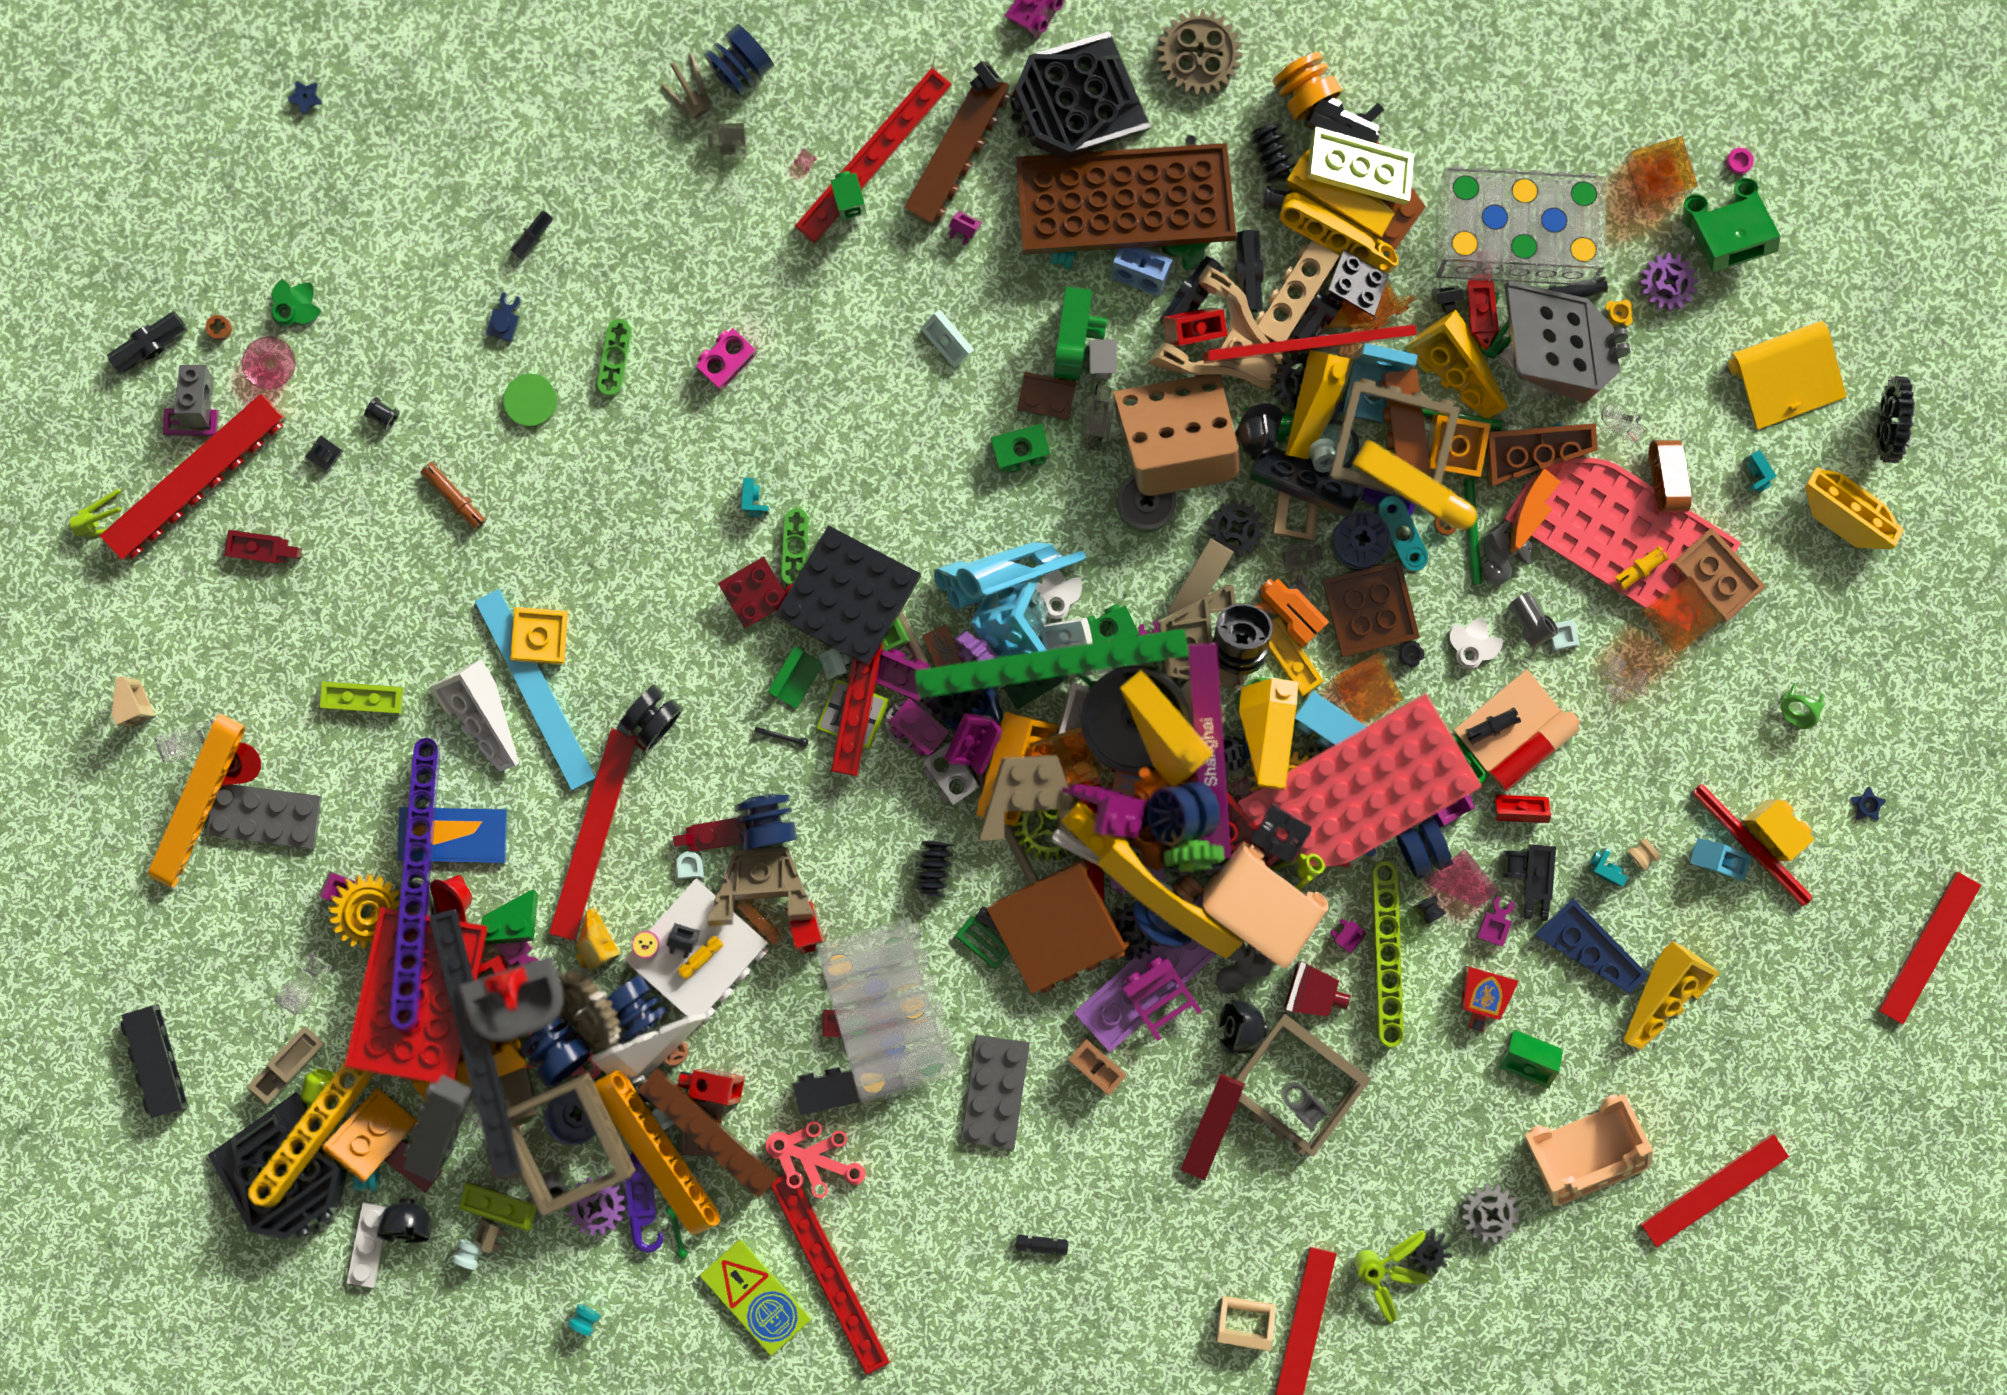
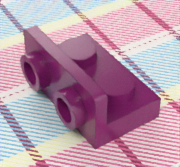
M1015 0L1004 16L1009 22L1027 30L1032 38L1038 40L1041 34L1047 30L1057 11L1062 8L1065 0Z
M910 698L888 721L892 725L889 730L899 739H902L904 736L912 742L910 748L921 757L924 754L931 756L950 733Z

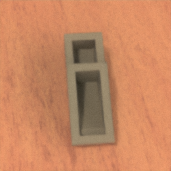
M1211 538L1167 613L1172 614L1209 595L1234 551Z
M304 1026L266 1064V1067L247 1086V1090L263 1105L268 1107L312 1060L325 1043Z

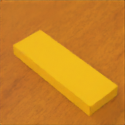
M1278 616L1271 621L1273 630L1268 649L1290 681L1299 682L1298 692L1302 697L1323 683L1324 680L1302 648L1286 633V625Z

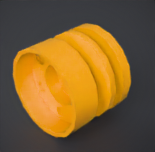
M1315 52L1293 61L1272 80L1275 88L1283 87L1279 91L1280 97L1294 95L1286 104L1294 121L1306 118L1309 111L1313 109L1312 105L1327 96L1337 99L1343 92L1334 76L1321 79V76L1328 70L1329 66L1326 63L1320 64L1323 60L1320 52Z

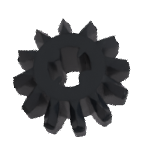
M1430 1228L1428 1236L1425 1233V1238L1421 1244L1413 1250V1253L1406 1256L1408 1261H1414L1412 1268L1417 1270L1422 1266L1421 1270L1425 1275L1429 1272V1267H1431L1434 1274H1437L1438 1264L1443 1268L1447 1267V1264L1442 1259L1452 1257L1451 1253L1444 1251L1451 1247L1450 1242H1442L1445 1238L1442 1232L1435 1237L1436 1232L1434 1228ZM1427 1245L1432 1249L1435 1247V1250L1431 1251V1257L1422 1254L1426 1251Z

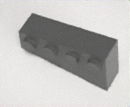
M442 1075L437 1084L431 1083L425 1095L428 1102L423 1104L418 1114V1118L421 1121L416 1123L410 1135L414 1140L409 1142L403 1156L407 1157L404 1169L431 1182L434 1181L454 1151L455 1145L453 1144L459 1135L458 1129L463 1122L464 1117L462 1116L467 1109L472 1092L471 1088Z

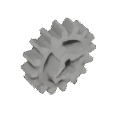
M1484 1183L1482 1191L1475 1186L1474 1196L1470 1194L1465 1195L1469 1203L1461 1204V1207L1467 1210L1466 1213L1460 1215L1462 1219L1468 1220L1464 1225L1465 1229L1473 1228L1471 1235L1476 1238L1481 1234V1241L1485 1243L1488 1237L1491 1238L1493 1243H1497V1236H1501L1506 1240L1507 1235L1505 1232L1509 1230L1514 1233L1515 1229L1511 1226L1512 1223L1520 1222L1514 1216V1213L1520 1212V1208L1513 1206L1517 1199L1514 1196L1507 1198L1510 1191L1505 1188L1500 1192L1498 1184H1495L1493 1189H1490V1186ZM1485 1196H1495L1490 1201L1480 1200ZM1505 1204L1507 1206L1508 1211L1507 1219H1505L1503 1215V1208L1505 1207ZM1484 1206L1487 1209L1493 1210L1499 1220L1492 1217L1487 1218L1488 1215L1481 1207ZM1474 1207L1477 1208L1478 1218L1476 1220V1223L1473 1218ZM1490 1226H1500V1228L1496 1230L1487 1231V1229Z

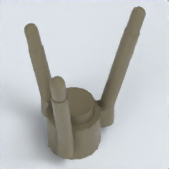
M690 53L689 58L700 95L697 91H691L675 63H671V68L687 94L684 98L685 104L666 84H662L661 87L682 109L685 116L690 115L692 119H696L710 110L708 104L711 101L706 94L693 53Z

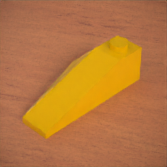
M1270 678L1241 688L1238 714L1240 721L1243 723L1246 743L1248 742L1251 754L1250 759L1258 787L1285 791L1299 682Z
M1671 941L1662 950L1660 957L1654 964L1624 1041L1640 1050L1665 1029V1020L1675 1014L1677 1016L1685 1011L1682 1005L1692 996L1695 999L1701 997L1720 972L1686 947Z

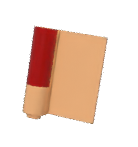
M1526 669L1453 729V731L1497 785L1507 792L1579 732L1578 725L1580 721L1571 711L1566 713L1560 710L1529 670ZM1513 707L1517 710L1519 714L1517 717H1520L1521 723L1500 731V735L1496 737L1492 735L1474 745L1468 740L1470 736L1466 735V729L1486 721V718L1489 716L1495 717Z

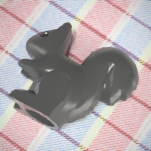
M1509 521L1500 522L1483 536L1485 539L1484 554L1487 561L1483 563L1484 569L1482 573L1485 580L1493 585L1504 584L1510 579L1512 567L1508 559L1514 555L1524 565L1531 564V540L1528 539L1514 554L1509 551L1511 538L1508 532L1510 527Z
M1243 943L1227 958L1235 960V966H1227L1221 969L1217 974L1216 984L1223 993H1237L1238 990L1243 989L1245 983H1253L1263 976L1270 975L1272 960L1261 952H1255V948L1249 943L1246 947L1245 943Z

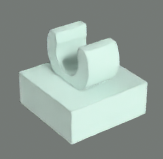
M830 649L819 655L827 681L846 673L845 666L852 663V658L845 654L840 655V652L835 649Z

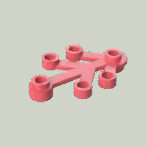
M816 1121L809 1122L805 1128L790 1135L784 1132L771 1134L766 1141V1150L771 1157L780 1159L787 1175L786 1182L791 1188H799L802 1185L803 1178L795 1171L790 1156L801 1160L812 1184V1194L817 1198L825 1197L828 1187L822 1182L815 1165L843 1175L845 1180L852 1185L860 1184L865 1178V1170L862 1165L858 1163L845 1165L819 1155L833 1147L844 1146L847 1142V1136L843 1131H835L831 1137L805 1149L794 1144L808 1137H818L821 1134L822 1127ZM812 1124H816L819 1127V1132L815 1135L809 1132V1127ZM836 1134H842L844 1136V1142L841 1144H836L834 1142V1136ZM777 1140L784 1142V1148L780 1151L774 1148V1143ZM851 1169L859 1170L860 1176L857 1179H852L849 1176ZM792 1175H797L800 1178V1182L796 1186L791 1185L789 1182ZM819 1184L825 1187V1192L822 1195L815 1193V1187Z

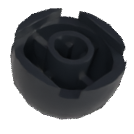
M1230 1000L1232 1003H1226L1220 1015L1219 1028L1225 1025L1224 1039L1219 1038L1220 1045L1227 1054H1246L1252 1052L1266 1036L1267 1024L1264 1022L1260 1010L1251 1003L1241 1000Z
M401 1198L399 1203L389 1205L381 1213L378 1221L377 1237L389 1242H394V1238L406 1240L404 1243L427 1242L431 1239L432 1230L429 1212L424 1207L415 1204L414 1199Z

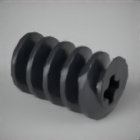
M1281 123L1268 124L1250 133L1254 135L1251 138V142L1259 144L1255 148V153L1262 154L1258 161L1260 164H1266L1262 168V173L1269 174L1265 178L1268 184L1289 178L1290 170L1296 166L1295 163L1286 162L1292 157V153H1283V150L1289 144L1279 142L1285 137V133H1276V130L1282 126Z
M931 840L922 841L921 845L926 847L928 851L919 852V855L926 859V861L918 862L917 866L922 868L924 872L915 873V877L922 880V882L914 883L913 887L919 890L921 894L945 898V894L939 891V889L947 888V884L941 881V879L949 877V873L945 872L943 868L951 867V863L945 860V857L953 856V852L948 850L947 847L955 845Z

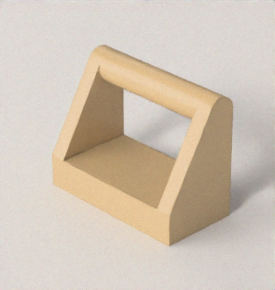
M1278 491L1272 535L1314 541L1319 506L1308 503L1304 533L1285 529L1290 495Z
M123 676L116 678L112 717L116 725L132 727L155 717L140 680Z
M1222 1296L1216 1332L1217 1342L1271 1351L1276 1305ZM1227 1308L1268 1314L1265 1335L1225 1329Z

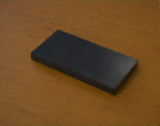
M1275 447L1270 452L1259 457L1249 477L1253 481L1346 518L1350 517L1364 489L1362 486L1328 478L1330 471L1319 472L1315 470L1313 462L1285 455V451Z

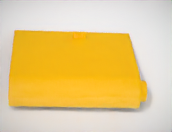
M1823 321L1731 353V359L1728 360V367L1732 375L1736 374L1743 380L1756 429H1761L1847 397L1831 336Z

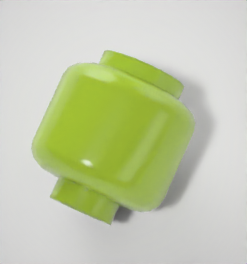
M317 1068L305 1076L300 1096L307 1103L308 1108L313 1105L335 1076L332 1071ZM336 1097L328 1102V1107L334 1104Z

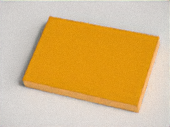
M377 1087L325 1143L322 1149L364 1183L409 1134L418 1121Z

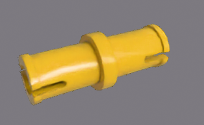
M1657 546L1656 549L1643 558L1635 559L1633 565L1615 576V580L1618 584L1621 583L1620 587L1623 590H1626L1642 577L1647 578L1650 576L1649 572L1665 561H1668L1667 554L1662 552L1663 549L1660 546Z

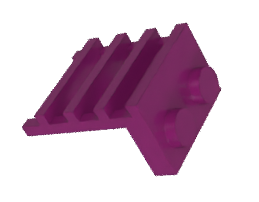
M1071 784L1070 788L1062 787L1061 792L1099 805L1093 832L1104 835L1138 838L1146 800L1134 799V796L1123 795L1122 792L1112 791V789L1076 784Z
M1160 956L1146 965L1148 969L1141 974L1135 972L1124 979L1126 984L1121 986L1157 1041L1162 1038L1156 1029L1190 1006L1194 1008L1197 1014L1202 1012L1174 970L1167 957L1161 959ZM1172 979L1176 981L1179 986L1177 989L1143 1011L1138 1003ZM1183 992L1188 1001L1152 1024L1147 1015Z

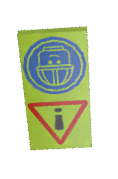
M741 1238L699 1275L770 1356L812 1319Z

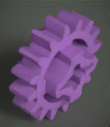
M1671 253L1665 254L1664 259L1657 255L1654 258V262L1649 261L1646 263L1648 270H1642L1640 273L1645 278L1638 283L1639 286L1645 287L1641 296L1648 295L1650 297L1647 301L1648 305L1656 302V310L1661 309L1663 305L1667 312L1673 309V305L1679 310L1683 307L1682 301L1688 304L1692 300L1689 295H1694L1697 292V289L1692 287V285L1699 282V279L1692 278L1696 268L1689 270L1687 266L1690 260L1688 259L1682 263L1680 261V254L1672 259ZM1670 266L1677 268L1679 271L1672 269ZM1656 270L1657 279L1656 282L1652 284V276ZM1665 279H1667V280L1672 279V280H1673V284H1672V285H1670V284L1665 285L1664 280H1665ZM1685 281V288L1683 293L1681 294L1682 291L1680 286L1681 283ZM1657 293L1666 295L1667 299L1659 296Z
M967 631L962 632L954 639L960 651L958 656L964 663L998 658L984 639L981 640L979 637L975 639Z
M590 1176L586 1178V1183L593 1181ZM580 1181L576 1185L579 1187L584 1184ZM618 1185L614 1188L608 1186L595 1194L568 1204L573 1209L567 1215L575 1216L576 1218L572 1225L575 1226L580 1223L582 1225L580 1232L583 1233L589 1228L593 1236L596 1234L597 1229L600 1230L602 1235L607 1232L606 1226L613 1230L616 1227L614 1220L621 1221L623 1219L619 1211L626 1209L625 1205L620 1204L625 1195L617 1194L620 1186ZM608 1194H610V1196L613 1199L614 1208L611 1205H609L607 1199ZM602 1196L599 1203L602 1209H598L591 1215L593 1204L590 1202H594ZM579 1204L584 1208V1217L579 1210ZM597 1217L608 1218V1220L602 1223H593Z

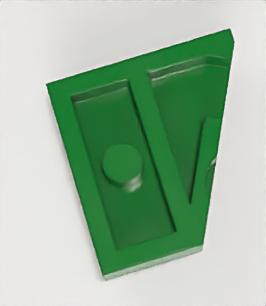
M530 890L482 916L481 925L488 926L485 945L534 941L538 893L535 890Z

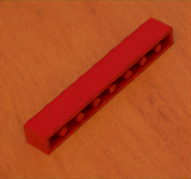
M259 394L99 536L121 560L135 559L144 551L141 547L148 540L154 542L164 533L162 528L170 522L173 525L183 517L184 513L182 510L189 504L193 507L204 498L201 493L208 487L211 489L217 487L224 480L222 475L230 469L233 472L244 462L243 456L249 451L252 454L258 451L264 445L262 440L269 433L271 436L277 434L284 427L282 422L286 418L264 394Z

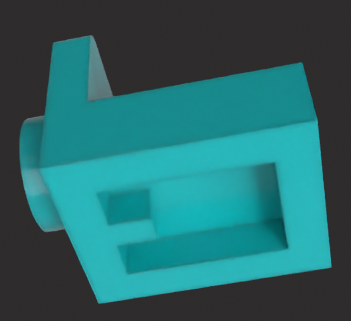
M1759 449L1746 457L1748 461L1746 467L1753 477L1757 476L1759 481L1746 488L1749 493L1757 490L1758 494L1772 486L1770 480L1777 477Z
M743 477L741 510L747 512V517L763 518V513H769L770 508L767 505H754V501H759L760 485H755L754 478Z
M1602 848L1600 851L1596 850L1589 862L1592 865L1590 872L1617 887H1623L1628 878L1621 874L1623 869L1612 863H1608L1607 866L1604 865L1611 850L1608 848Z

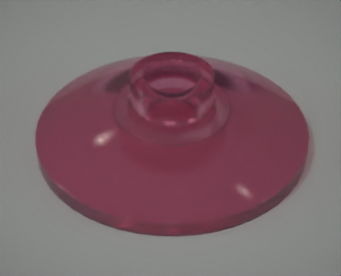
M271 336L261 337L253 341L246 348L242 358V368L246 378L256 387L266 390L277 389L285 385L293 376L296 367V359L291 347L283 340ZM269 360L275 361V367L273 369L267 368V362Z

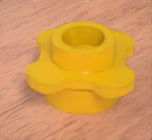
M1623 300L1616 303L1614 301L1606 303L1605 309L1608 311L1607 320L1613 327L1617 324L1629 326L1633 322L1631 302ZM1617 311L1621 312V316L1617 315Z

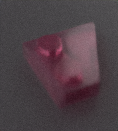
M1463 849L1452 858V866L1441 871L1436 870L1424 880L1426 884L1476 908L1498 892L1497 888L1466 849Z

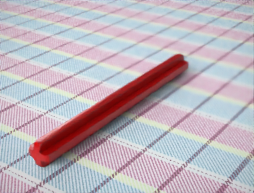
M1703 784L1698 785L1692 791L1693 796L1801 906L1807 905L1812 900V895Z

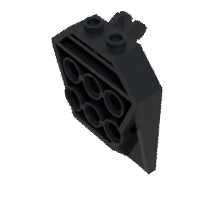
M1110 31L1029 55L1011 96L1012 99H1010L1014 112L1010 117L1012 122L1018 123L1022 121L1020 124L1021 128L1017 130L1018 137L1029 138L1032 146L1064 160L1085 154L1151 128ZM1077 64H1085L1089 71L1080 70ZM1056 74L1060 81L1054 82L1048 75ZM1093 87L1097 89L1099 95L1090 94L1088 88ZM1059 98H1066L1070 102V106L1062 105L1059 102ZM1098 112H1106L1109 119H1102ZM1069 122L1078 123L1080 130L1072 129Z
M295 1092L209 1153L208 1156L249 1232L284 1239H297L299 1241L310 1233L313 1235L320 1232L319 1224H332L334 1222L333 1212L340 1208L348 1170L322 1149L328 1138H326L295 1179L292 1190L290 1192L286 1191L275 1206L265 1208L253 1202L249 1195L252 1184L269 1163V1155L272 1152L276 1154L309 1110L298 1092ZM314 1121L311 1125L312 1133L320 1129L317 1121ZM299 1142L296 1149H294L295 1155L303 1152V1142ZM313 1162L316 1171L312 1176H309L307 1168ZM284 1164L278 1168L277 1175L279 1178L287 1173V1165ZM252 1167L254 1177L251 1181H248L246 1173ZM265 1187L261 1191V1200H263L267 1194L270 1195L269 1187Z

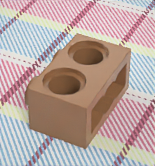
M1084 1038L1068 1057L1072 1064L1107 1095H1110L1127 1076L1122 1069L1087 1038Z

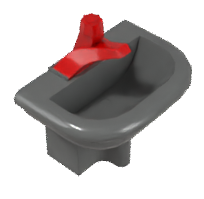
M552 956L457 986L467 1019L473 1030L484 1039L495 1042L509 1041L540 1031L551 1025L559 1016L564 1002L562 986Z

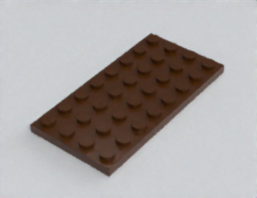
M1227 143L1087 152L1068 160L1053 154L1016 157L1023 255L1236 241L1237 235Z

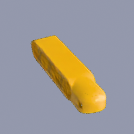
M1290 193L1285 196L1280 212V220L1285 226L1339 255L1342 254L1343 250H1346L1384 273H1391L1398 265V257L1392 246L1374 237L1370 231L1299 193ZM1384 251H1389V252H1390V255H1389V256H1385V255L1383 254V252H1384Z
M1366 440L1361 448V452L1352 463L1362 472L1455 529L1465 530L1470 528L1476 521V511L1472 505L1369 440Z

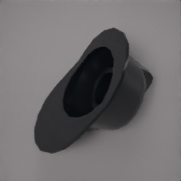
M1260 403L1248 409L1241 418L1235 431L1237 445L1246 454L1250 455L1252 460L1257 461L1260 455H1264L1274 448L1276 433L1283 417L1281 409L1276 404Z

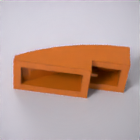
M1545 468L1538 473L1528 487L1515 515L1509 549L1513 554L1524 545L1552 511V508L1545 501L1561 482Z

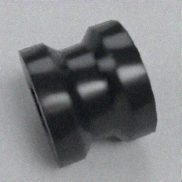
M1432 895L1412 906L1413 910L1420 915L1422 926L1446 914L1444 909L1438 906L1436 895Z

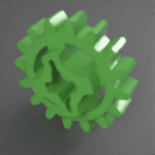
M1188 841L1176 844L1177 849L1164 852L1165 866L1179 867L1180 872H1198L1211 869V864L1224 860L1223 847L1209 846V841Z

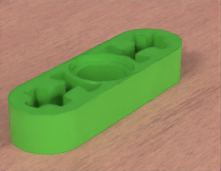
M622 319L613 320L608 325L597 381L599 390L606 396L619 394L623 387L632 329ZM619 325H623V329L627 331L626 335H621L619 342L620 344H625L624 348L618 345L610 346L611 341L616 343L617 335L613 333V329H618ZM610 352H621L622 361L618 365L609 364L608 355ZM606 367L614 371L620 370V374L615 372L613 374V381L617 383V386L611 387V391H607V387L603 384L610 377V372L605 371Z
M799 508L789 510L784 519L781 575L788 585L795 581H791V577L786 575V572L792 569V562L786 563L787 557L795 560L803 558L802 563L797 562L796 569L801 572L807 562L809 517L804 510ZM797 513L800 515V518L804 519V523L799 524L798 530L799 533L804 532V537L799 535L788 536V531L794 532V524L789 522V520L794 518ZM792 540H799L803 544V550L801 553L793 555L788 551V544Z

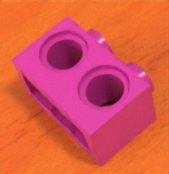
M734 328L729 332L724 330L715 340L717 344L710 351L706 349L697 358L699 362L696 365L697 369L720 391L758 354L756 349ZM733 342L741 344L740 352L734 355L727 352L728 346ZM715 361L723 364L722 370L717 374L709 372L710 364Z

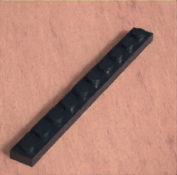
M453 909L431 915L429 919L495 1180L523 1173L490 1040L484 1039L473 1030L467 1019L457 987L474 981L457 911Z

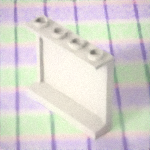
M695 879L650 929V932H653L659 938L660 948L658 952L650 958H641L632 950L624 960L687 1017L704 1013L706 1019L703 1022H706L715 1012L712 1008L718 1000L724 1002L734 991L730 986L736 980L742 982L751 972L748 966L755 959L759 962L769 950L766 946L769 944V941L761 937L734 912L733 925L709 926L707 917L709 912L713 910L716 896L705 887L706 885L703 882ZM674 923L700 930L698 941L688 958L702 945H706V942L714 935L724 944L718 952L713 953V956L698 970L695 969V973L686 980L677 971L683 963L688 962L686 958H683L684 951L675 949L674 954H670V947L666 946Z

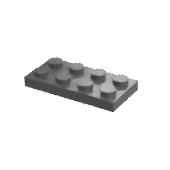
M234 784L221 785L210 810L207 835L315 849L322 796Z
M977 1034L961 1142L1015 1149L1030 1042Z

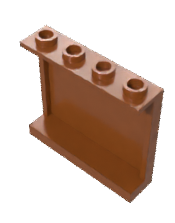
M1086 859L1077 861L993 902L987 908L1031 994L1039 990L1041 994L1046 993L1056 987L1054 983L1062 979L1064 983H1067L1078 977L1077 972L1083 969L1090 972L1102 965L1100 961L1109 958L1110 961L1120 958L1125 954L1124 950L1130 944L1128 940L1123 942L1087 873L1090 866Z

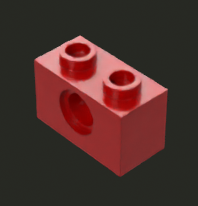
M1209 307L1162 317L1165 341L1171 345L1181 346L1227 336L1224 309Z

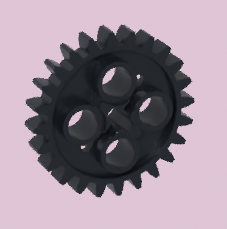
M1892 376L1891 380H1888V385H1885V394L1882 393L1881 402L1879 403L1880 413H1878L1879 421L1876 430L1878 442L1876 447L1879 448L1878 455H1880V460H1883V463H1899V460H1903V455L1906 454V447H1909L1910 437L1912 436L1911 427L1914 425L1912 417L1915 415V401L1913 399L1914 391H1912L1913 384H1910L1911 379H1908V377ZM1892 418H1898V422L1892 421Z

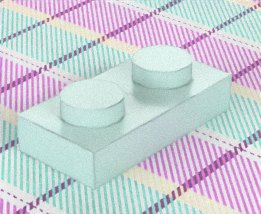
M941 310L935 312L920 328L954 369L960 366L974 351L972 346Z

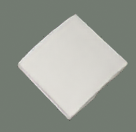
M1087 617L1045 624L1039 627L1046 650L1092 643ZM1088 671V672H1082V673H1083L1085 676H1087V675L1093 674L1094 671ZM1076 674L1068 675L1069 678L1078 677Z

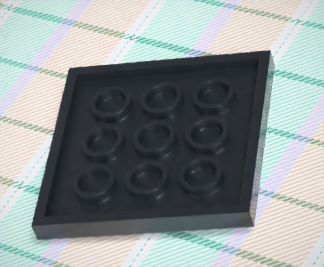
M828 525L776 612L775 617L869 667L919 582L921 573Z

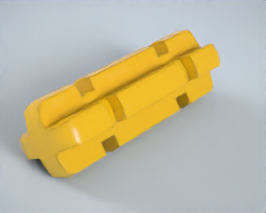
M716 935L712 936L706 942V945H702L689 957L687 963H683L677 969L682 978L685 980L689 979L695 973V969L698 970L713 956L714 952H718L723 947V942Z

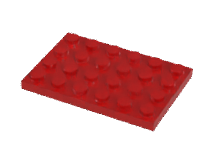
M380 907L344 1066L351 1069L437 1084L442 1075L455 1081L462 1046L429 916L427 915L419 1020L415 1029L410 1032H402L395 1027L391 1020L400 910ZM407 912L409 916L417 915V913ZM459 921L474 981H476L488 926ZM410 931L405 935L404 939L408 943H413L418 939L419 935L416 931ZM405 959L402 968L405 970L414 968L416 959ZM403 986L400 990V995L403 997L410 996L414 991V986ZM407 1011L402 1012L398 1016V1023H408L411 1020L412 1014Z

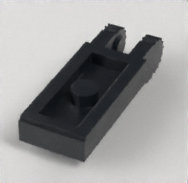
M1528 844L1524 887V919L1531 920L1533 915V899L1535 898L1542 899L1540 909L1541 921H1548L1550 900L1553 897L1556 846Z

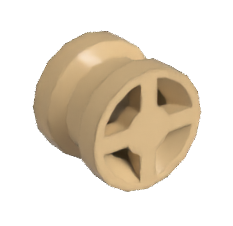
M1645 838L1639 841L1637 847L1626 851L1634 864L1643 872L1648 869V865L1651 862H1657L1661 859L1657 850Z

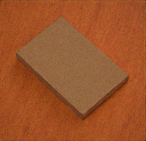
M1712 527L1671 563L1724 623L1728 622L1766 587Z

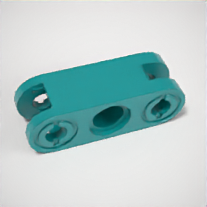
M1393 495L1384 496L1377 505L1378 515L1388 526L1391 534L1390 540L1401 563L1411 571L1423 569L1428 563V553L1404 502ZM1394 504L1395 512L1388 513L1387 507ZM1400 526H1407L1410 533L1405 540H1398L1396 537V530ZM1412 553L1418 554L1416 561H1410Z

